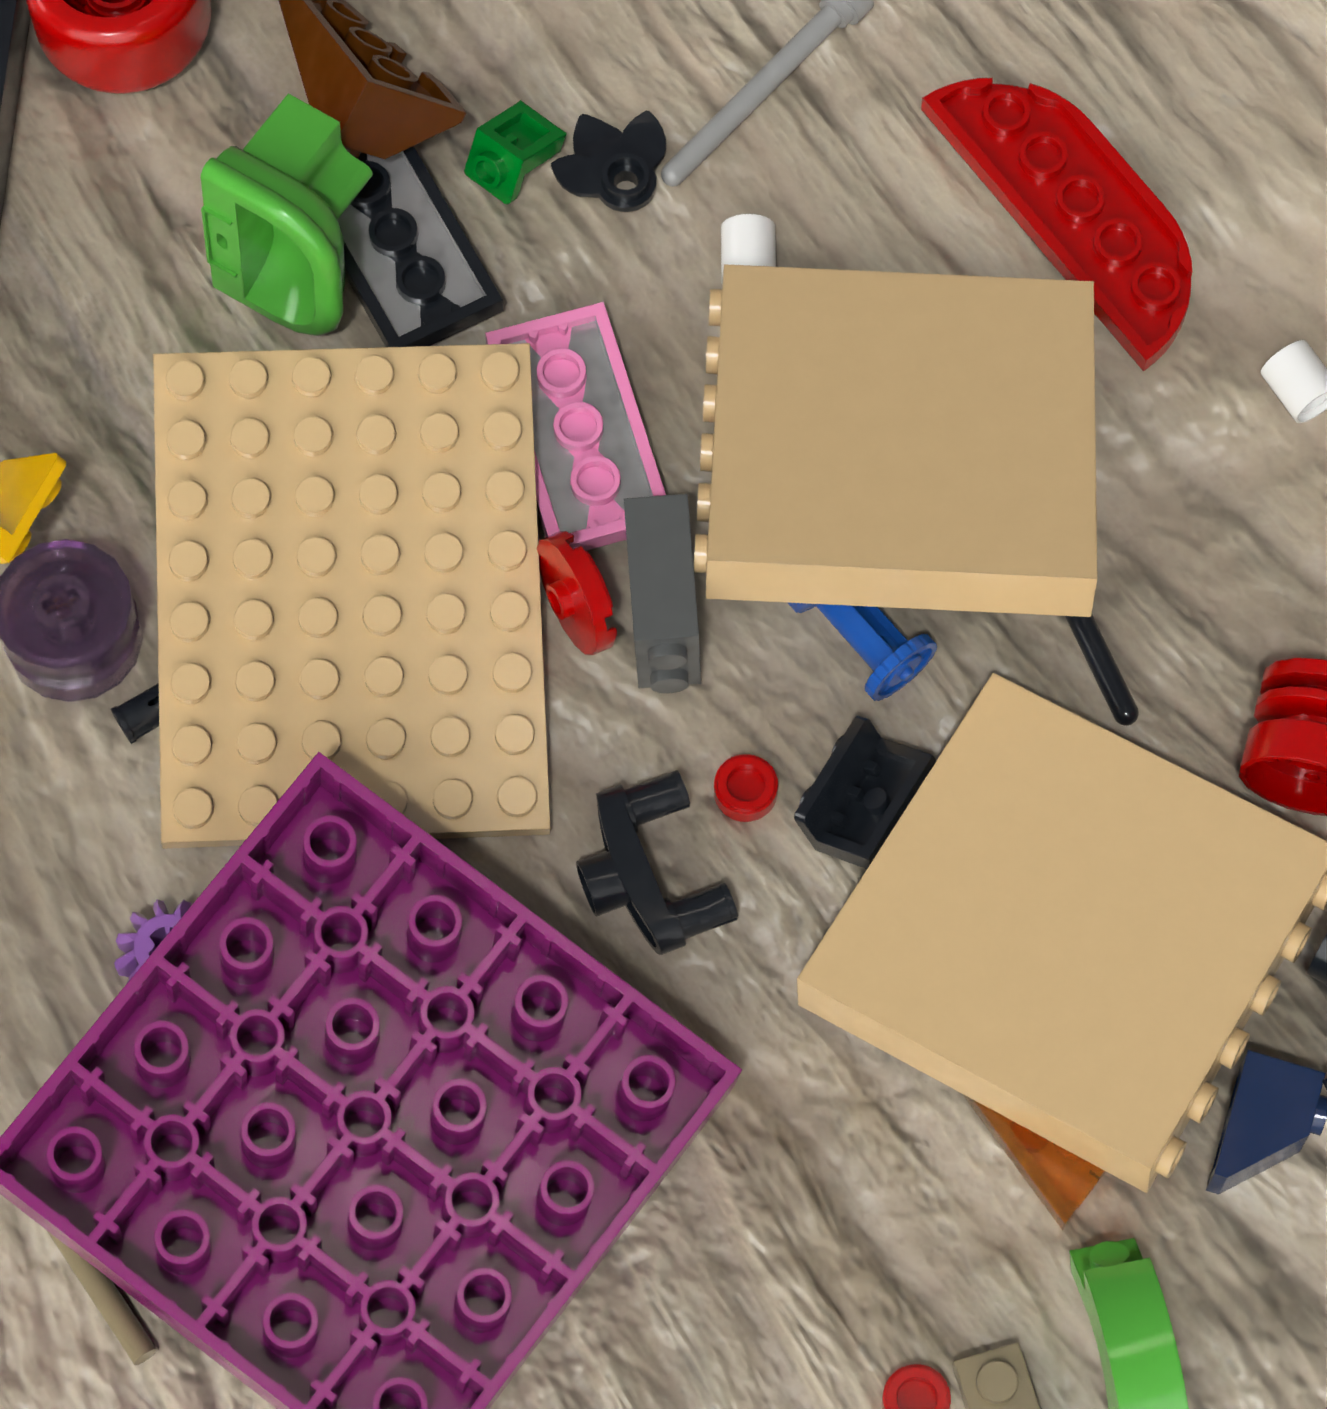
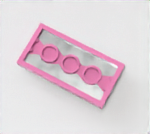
M604 302L485 333L486 344L530 343L536 501L546 537L559 531H567L574 535V542L569 544L572 549L582 546L585 551L627 540L624 499L664 496L666 493Z

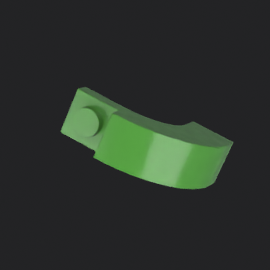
M1135 1238L1116 1242L1106 1241L1095 1246L1069 1250L1071 1273L1090 1319L1100 1355L1108 1409H1189L1181 1363L1169 1313L1150 1257L1143 1259Z

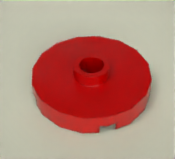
M559 531L539 540L537 546L542 583L549 603L570 640L585 655H595L613 647L617 637V629L614 627L607 629L605 621L606 618L613 615L612 600L604 579L589 552L585 551L582 546L572 549L569 544L574 542V535L567 531Z

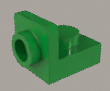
M520 100L477 128L465 165V175L504 204H510L517 199L525 174L561 152L567 133Z

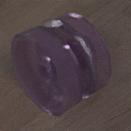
M69 539L40 543L15 557L0 576V642L3 645L10 665L20 681L41 696L66 702L97 698L119 685L136 665L143 642L140 613L133 598L128 578L115 558L93 544Z

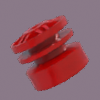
M1314 658L1279 660L1265 668L1260 688L1261 695L1257 698L1254 717L1258 724L1249 730L1240 765L1239 778L1249 790L1264 800L1286 809L1311 815L1327 816V660Z

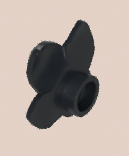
M646 110L630 121L622 133L619 129L587 114H581L573 134L574 154L558 158L551 163V169L557 182L563 189L573 195L600 198L607 207L619 212H633L645 207L652 200L656 191L654 170L666 154V139L657 118L650 111ZM623 181H630L636 185L635 188L628 190L619 189L616 186Z

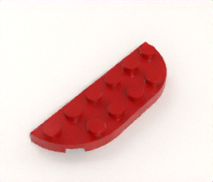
M977 78L949 84L922 97L921 110L1065 280L1094 281V314L1138 366L1145 371L1168 350L1183 325L1191 295V276L1193 272L1190 251L1184 234L1175 218L1080 109L1046 88L1032 83L1029 84L1028 89L1013 85L992 84L993 78Z

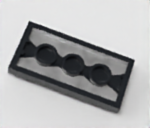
M414 146L387 159H381L362 152L359 157H355L368 165L373 175L338 219L344 241L345 276L385 347L431 346L503 312L502 297Z

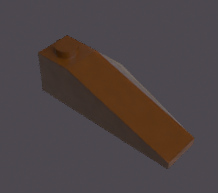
M278 0L310 106L340 122L341 141L351 155L359 157L362 152L381 159H387L462 123L467 112L443 83L429 72H422L418 78L402 64L407 53L396 43L386 42L376 34L365 30L369 20L345 0Z

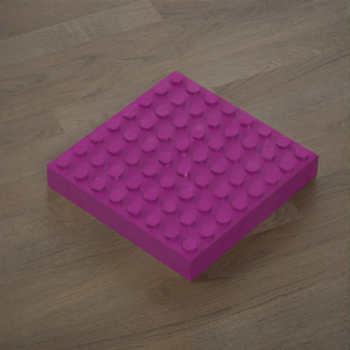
M318 752L1 1135L0 1194L276 1409H490L734 1088L742 1069L322 753Z

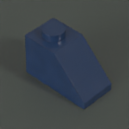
M1248 1050L1237 1074L1206 1191L1221 1194L1299 1153L1310 1133L1320 1136L1327 1119V1096L1320 1094L1323 1085L1322 1081L1326 1073Z

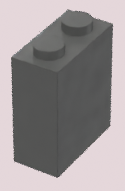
M688 494L625 498L624 511L638 689L651 688L657 693H677L687 689L689 685L701 684L699 629Z

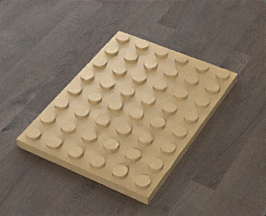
M530 343L153 354L161 844L163 849L241 846L318 752L322 753L435 839L550 835Z

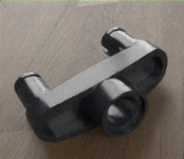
M678 770L625 790L620 784L596 793L599 823L605 851L576 862L583 891L596 917L626 906L646 941L659 955L686 946L685 939L738 920L737 909L726 883L672 903L668 897L663 899L637 836L639 825L690 808L689 796Z

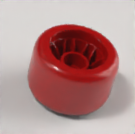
M26 0L37 40L52 65L72 81L86 88L105 93L125 94L141 92L164 84L177 76L199 53L208 35L211 22V0Z

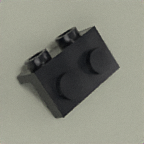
M856 716L846 733L836 741L829 760L813 785L802 795L799 807L794 814V820L816 851L868 869L934 766L936 759L931 754L882 738L870 719Z

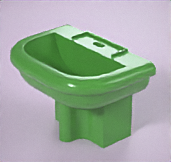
M288 93L243 150L237 146H230L217 158H210L204 165L200 177L204 205L201 208L207 263L210 264L212 286L281 326L297 333L321 336L334 331L340 324L344 312L345 260L343 235L338 219L373 175L368 165L351 155L343 146L339 121Z

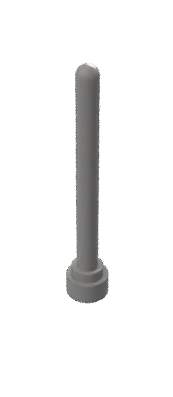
M821 0L819 3L821 10L662 168L661 178L663 182L672 187L680 185L837 27L845 28L848 24L856 25L874 7V1Z

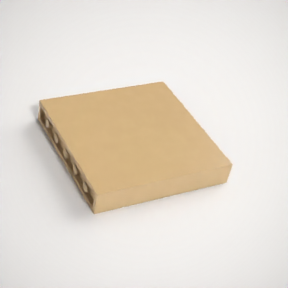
M724 264L722 289H710L709 326H720V337L707 336L706 373L717 374V385L705 384L703 422H715L714 434L702 433L700 471L712 472L711 484L699 483L697 521L709 522L708 534H696L694 573H706V599L1091 617L1097 584L1094 281Z
M992 673L798 976V1005L1147 1193L1158 1174L1169 1178L1178 1165L1187 1145V1142L1179 1138L1190 1119L1200 1124L1209 1112L1219 1090L1218 1087L1211 1083L1222 1065L1233 1069L1241 1057L1250 1037V1034L1244 1031L1243 1028L1253 1011L1263 1016L1272 1004L1281 984V980L1275 978L1274 975L1284 958L1295 963L1300 956L1312 931L1311 927L1305 925L1314 907L1323 911L1327 909V841Z

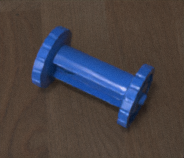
M788 603L796 613H803L817 607L874 671L868 678L864 688L874 701L888 698L913 680L933 658L938 647L928 634H921L908 641L878 607Z

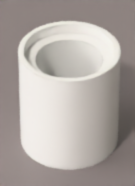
M741 214L732 216L721 224L722 285L724 264L776 267L775 223L771 219L757 214Z
M1299 340L1284 347L1262 367L1260 372L1262 377L1296 423L1307 422L1327 410V368L1306 340Z

